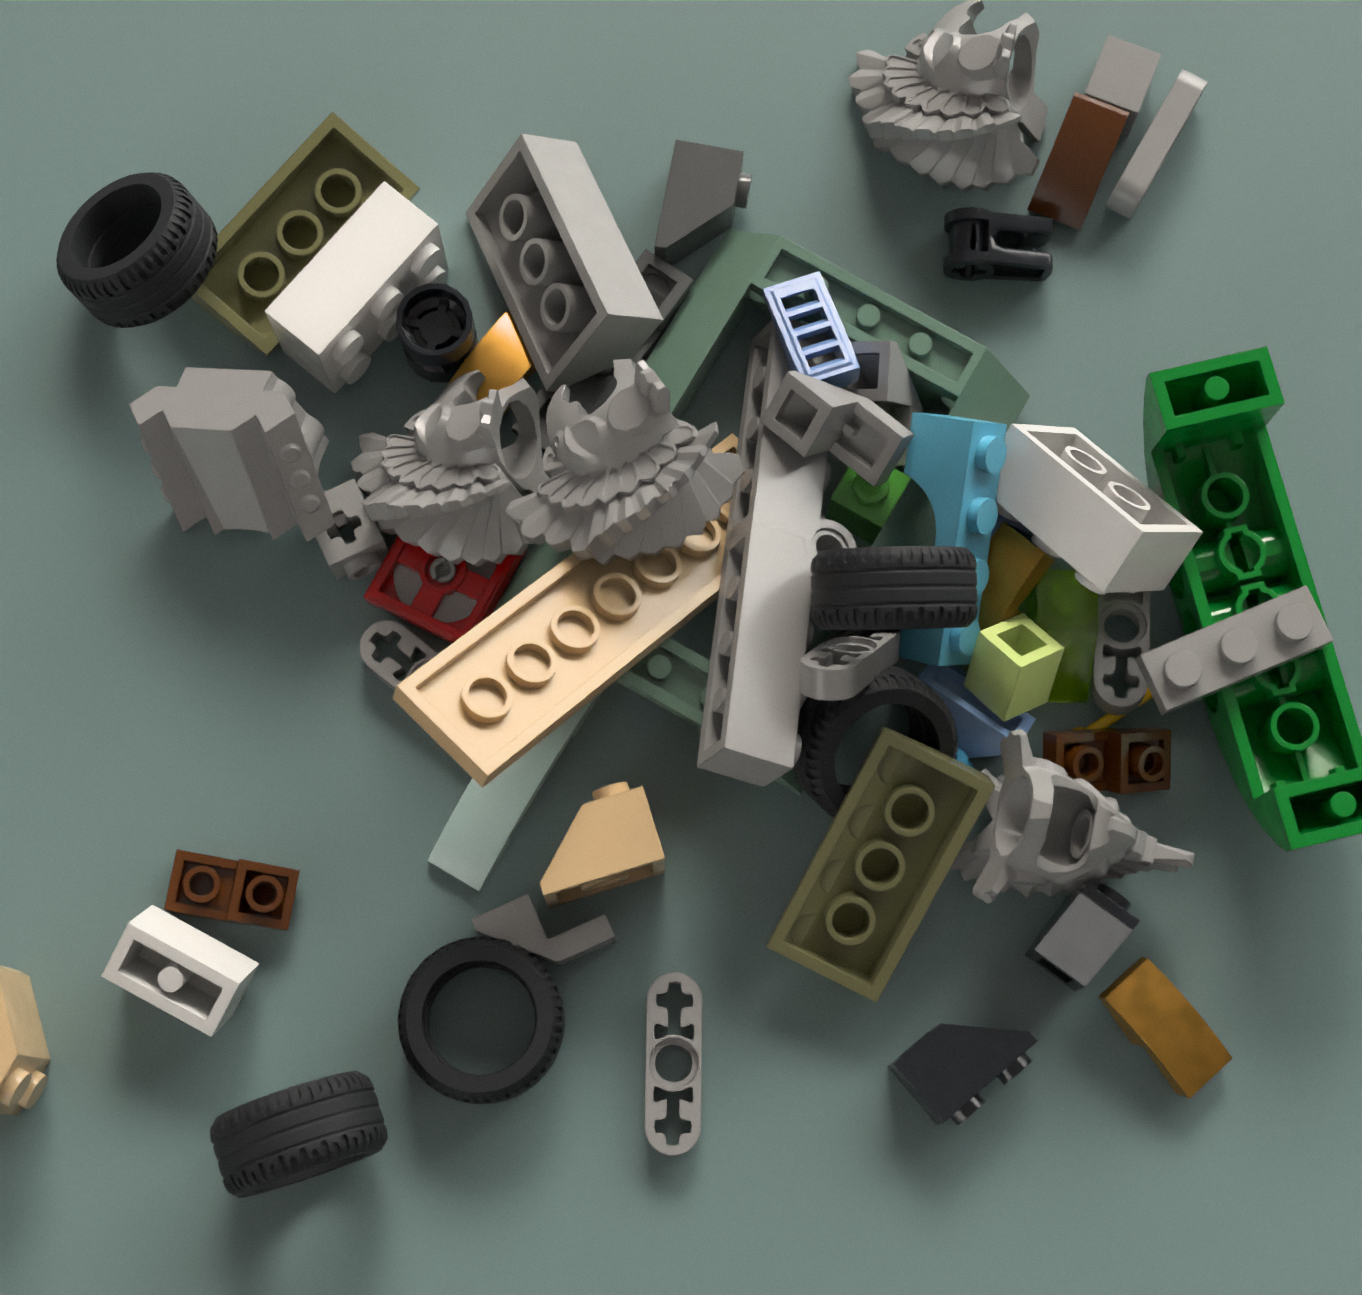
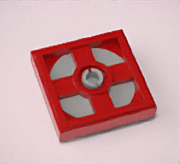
M398 535L363 597L368 603L452 644L492 614L526 550L522 556L506 555L501 564L487 560L478 567L464 560L459 565L449 562L443 556L436 557L427 553L420 546H413L403 542Z

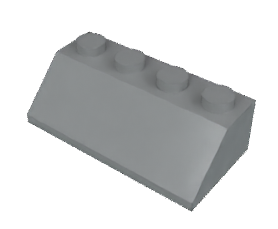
M521 133L465 214L545 390L556 392L562 385L568 387L613 367V360L631 359L660 325L663 318L577 142Z

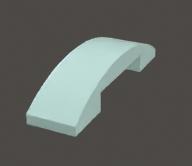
M601 693L483 788L472 778L445 825L428 862L481 892L511 843V835L570 738L576 736Z

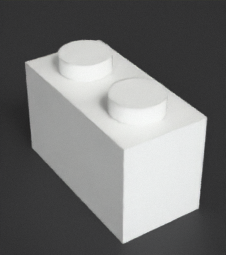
M151 905L127 924L101 977L212 1037L233 1016L260 963L158 907Z

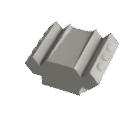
M186 367L177 387L156 386L129 404L141 432L139 439L143 449L152 458L150 462L155 477L159 478L162 482L161 492L165 501L171 504L183 532L204 518H207L214 535L224 529H243L270 533L272 539L275 540L295 525H298L306 542L335 524L318 477L320 462L329 443L328 438L324 435V427L317 419L304 411L295 400L296 394L287 383L278 379L272 371Z

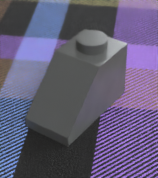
M682 140L675 141L654 246V254L673 266L732 228L736 207L747 208L752 174L742 173L744 151Z

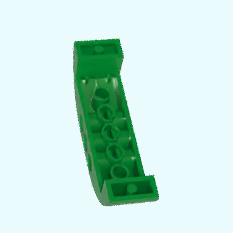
M1267 346L1151 372L1146 377L1143 435L1148 488L1203 531L1169 582L1184 636L1307 585L1326 623L1266 428L1269 421L1285 403ZM1333 642L1326 647L1203 698L1220 750L1236 786L1262 829L1278 846L1286 852L1362 834V736Z

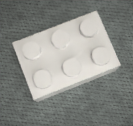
M384 181L265 310L283 352L335 394L345 383H355L369 367L371 362L370 355L384 340L391 342L399 335L396 327V315L403 298L416 287L428 283H445L448 275L446 271L449 268L438 223Z
M1011 424L1005 436L1007 455L1005 463L1000 470L996 498L998 513L1009 520L1022 523L1033 533L1031 539L1038 548L1051 556L1063 558L1076 569L1074 573L1076 580L1097 594L1163 591L1203 531L1077 429L1071 427Z

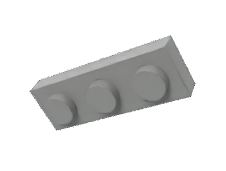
M1307 585L1140 654L1135 661L1161 715H1164L1326 647L1334 639Z

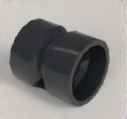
M428 283L416 287L409 292L397 309L396 327L409 366L418 376L428 381L450 382L462 363L479 343L468 300L457 289L446 284Z

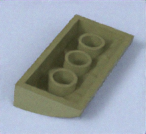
M332 111L217 235L218 246L211 270L191 299L231 332L265 357H268L279 345V341L265 313L269 305L384 181L409 201L420 191V187Z
M883 726L770 935L766 947L877 1003L992 793L995 784L988 775Z

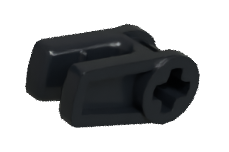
M977 207L958 208L944 215V231L950 234L949 255L943 259V274L947 277L961 281L982 279L1045 281L1051 275L1053 257L1050 253L1038 252L1035 248H1031L1030 251L1019 249L1021 246H1045L1053 234V219L991 212ZM999 245L1015 246L1016 249L1003 248Z

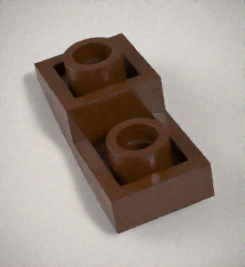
M1075 92L1027 210L1081 230L1129 112Z
M1108 728L1043 732V759L1063 767L1068 777L1072 779H1084L1098 791L1107 790L1118 794L1169 790L1171 782V730L1165 728Z
M177 849L163 911L288 931L300 870L244 859L237 861Z

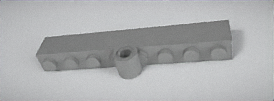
M773 320L751 340L737 446V454L741 457L745 474L734 483L733 498L730 501L697 759L698 768L765 787L793 769L801 752L802 740L801 736L797 734L799 710L806 696L799 692L800 660L808 651L814 634L813 623L809 621L812 593V573L810 570L812 559L822 550L857 548L853 536L844 526L838 522L825 519V516L821 514L823 492L828 485L831 475V465L826 462L827 452L803 457L760 422L788 371H791ZM796 320L790 321L793 329L806 325ZM824 332L799 340V344L803 348L829 340L827 333ZM833 351L808 359L807 363L809 367L835 360L836 357Z

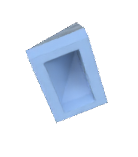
M928 664L918 679L932 688L946 703L955 722L956 736L958 737L957 747L962 749L968 758L1001 755L1000 742L1002 738L1008 737L1010 731L1022 729L1027 734L1036 719L1026 712L1003 722L964 687L967 675L965 670L957 665L935 666Z

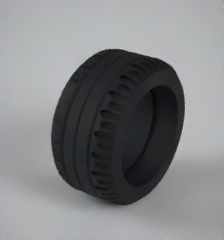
M159 172L132 174L108 184L91 196L77 210L61 236L56 266L65 287L96 319L116 328L143 326L168 316L187 302L207 278L215 259L218 246L217 231L211 217L181 182L172 176Z
M954 546L860 547L819 551L812 559L810 567L812 573L811 605L813 608L811 609L813 622L821 630L969 627L975 621L978 612V606L976 605L977 573L975 572L977 562L975 556L966 547Z
M893 665L882 670L879 675L875 676L873 682L852 698L828 701L806 696L799 710L797 734L801 736L802 747L798 761L793 767V772L802 789L833 818L851 785L839 784L837 781L835 758L839 743L849 726L862 714L873 708L887 704L905 705L909 718L908 737L957 759L955 755L958 752L957 730L946 703L932 688L899 666Z
M486 936L463 938L448 943L430 954L410 976L402 993L398 1010L399 1038L410 1066L435 1091L449 1098L471 1104L499 1103L515 1098L529 1090L544 1077L554 1063L564 1034L565 1016L563 1002L549 971L533 954L523 947L511 945L512 942L500 938ZM487 967L512 975L526 988L534 1006L535 1028L529 1046L516 1062L501 1071L478 1075L460 1071L443 1059L432 1041L429 1018L431 1007L437 994L450 979L469 969Z
M359 1071L326 1076L257 1098L215 1118L210 1128L211 1143L214 1144L213 1149L216 1160H218L221 1176L223 1177V1184L228 1193L238 1198L282 1188L369 1157L383 1149L388 1136L386 1125L383 1124L384 1118L379 1108L378 1098L374 1092V1085L368 1076Z

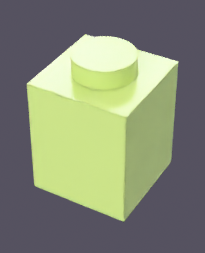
M1021 613L979 631L964 687L1005 722L1047 703L1064 647L1024 613Z

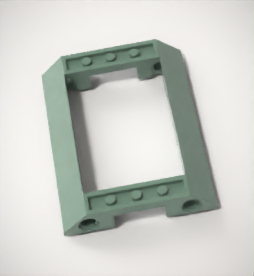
M726 231L646 361L648 367L655 371L660 381L670 391V412L676 419L681 420L746 313L749 303L769 313L768 319L772 320L763 295V289L820 271L850 342L888 340L897 342L920 402L930 408L933 403L948 411L950 416L1007 424V432L1011 424H1014L1030 397L1027 391L987 347L781 235ZM812 291L781 301L786 310L815 301ZM818 312L795 320L804 324L806 322L810 324L820 321L822 318ZM912 478L871 547L935 545L936 522L932 505L924 490ZM546 542L540 545L534 544L492 613L573 553L572 549L557 552ZM823 630L812 649L839 630ZM669 637L616 681L697 727L696 736L700 738L710 660ZM793 769L774 780L800 796L804 791L798 783Z

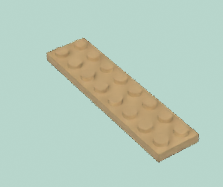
M732 433L711 450L713 453L729 452L737 454L738 438ZM731 499L721 506L720 519L706 523L703 535L687 536L681 549L665 548L658 556L642 554L633 561L616 556L607 566L600 564L594 558L580 561L572 553L396 686L392 699L483 788L718 598Z

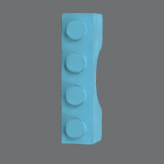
M912 412L910 431L915 435L907 448L904 473L918 483L932 505L936 522L934 546L966 547L975 556L977 562L975 572L977 573L976 605L978 606V612L975 621L969 627L901 629L899 655L901 658L935 666L970 664L980 631L978 619L982 592L989 579L987 560L991 532L995 527L998 517L996 498L1000 470L1005 463L1007 455L1005 443L1007 424L950 415Z

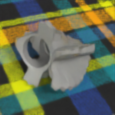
M969 0L949 10L936 23L928 35L922 33L914 37L904 47L907 54L905 57L895 54L885 57L872 50L857 52L856 58L860 70L848 77L850 86L856 96L855 102L860 112L865 115L861 118V121L869 133L870 139H873L875 149L880 152H892L895 160L900 164L913 167L923 178L932 177L943 188L953 183L965 192L974 186L988 191L994 184L1010 185L1017 175L1033 176L1040 161L1034 152L1024 144L1022 133L1032 142L1041 141L1042 131L1046 128V115L1048 112L1047 105L1034 93L1036 52L1040 36L1036 21L1026 12L1019 18L1007 22L997 30L977 34L973 24L977 15L985 9L982 0ZM1013 48H1014V53H1015V54H1014L1013 68H1012L1011 71L1009 72L1010 60H1011V56H1012V52H1013Z
M632 359L613 360L614 377L617 381L616 389L607 401L592 414H588L578 401L569 402L570 389L566 385L560 386L553 395L546 414L547 435L551 447L546 448L542 458L544 472L550 479L539 484L537 492L511 501L505 510V513L511 519L522 524L521 534L529 542L537 545L546 542L557 552L572 549V552L580 561L594 558L600 564L607 566L616 556L633 561L642 554L658 556L665 548L681 549L687 536L703 535L706 523L720 519L721 506L733 498V485L745 474L741 457L738 454L729 452H712L710 446L719 435L716 421L697 431L696 427L676 419L670 412V391L644 360H640L637 363H634Z
M479 370L468 372L450 383L438 396L434 404H431L426 410H421L409 419L404 425L408 431L406 436L391 434L385 437L375 432L359 436V444L363 453L352 460L351 465L353 472L360 478L357 482L359 489L367 496L362 504L370 521L378 522L379 531L390 535L398 534L403 542L413 546H420L427 553L436 557L443 556L449 562L456 565L466 560L478 567L487 560L501 564L506 555L522 556L528 547L527 544H534L521 534L522 524L511 519L505 513L511 501L537 492L539 484L550 479L544 472L539 419L540 398L524 378L500 390L489 389L488 397L477 401L478 389L486 378ZM507 406H510L517 420L518 437L514 444L501 449L500 426L502 416Z
M1018 729L1010 731L1008 737L1002 738L1000 742L1004 773L995 778L986 768L980 771L988 775L995 784L985 804L993 820L974 840L963 844L950 870H960L964 882L970 879H978L973 887V895L989 904L995 900L999 892L1004 894L1010 889L1019 890L1026 899L1035 891L1043 892L1052 897L1062 890L1073 892L1087 882L1103 884L1106 878L1122 879L1125 874H1137L1139 870L1148 872L1155 869L1165 872H1177L1178 866L1193 868L1195 853L1157 843L1156 838L1134 827L1129 817L1119 812L1116 799L1112 797L1104 798L1098 790L1082 778L1072 779L1068 777L1063 767L1046 759L1033 757L1026 732Z

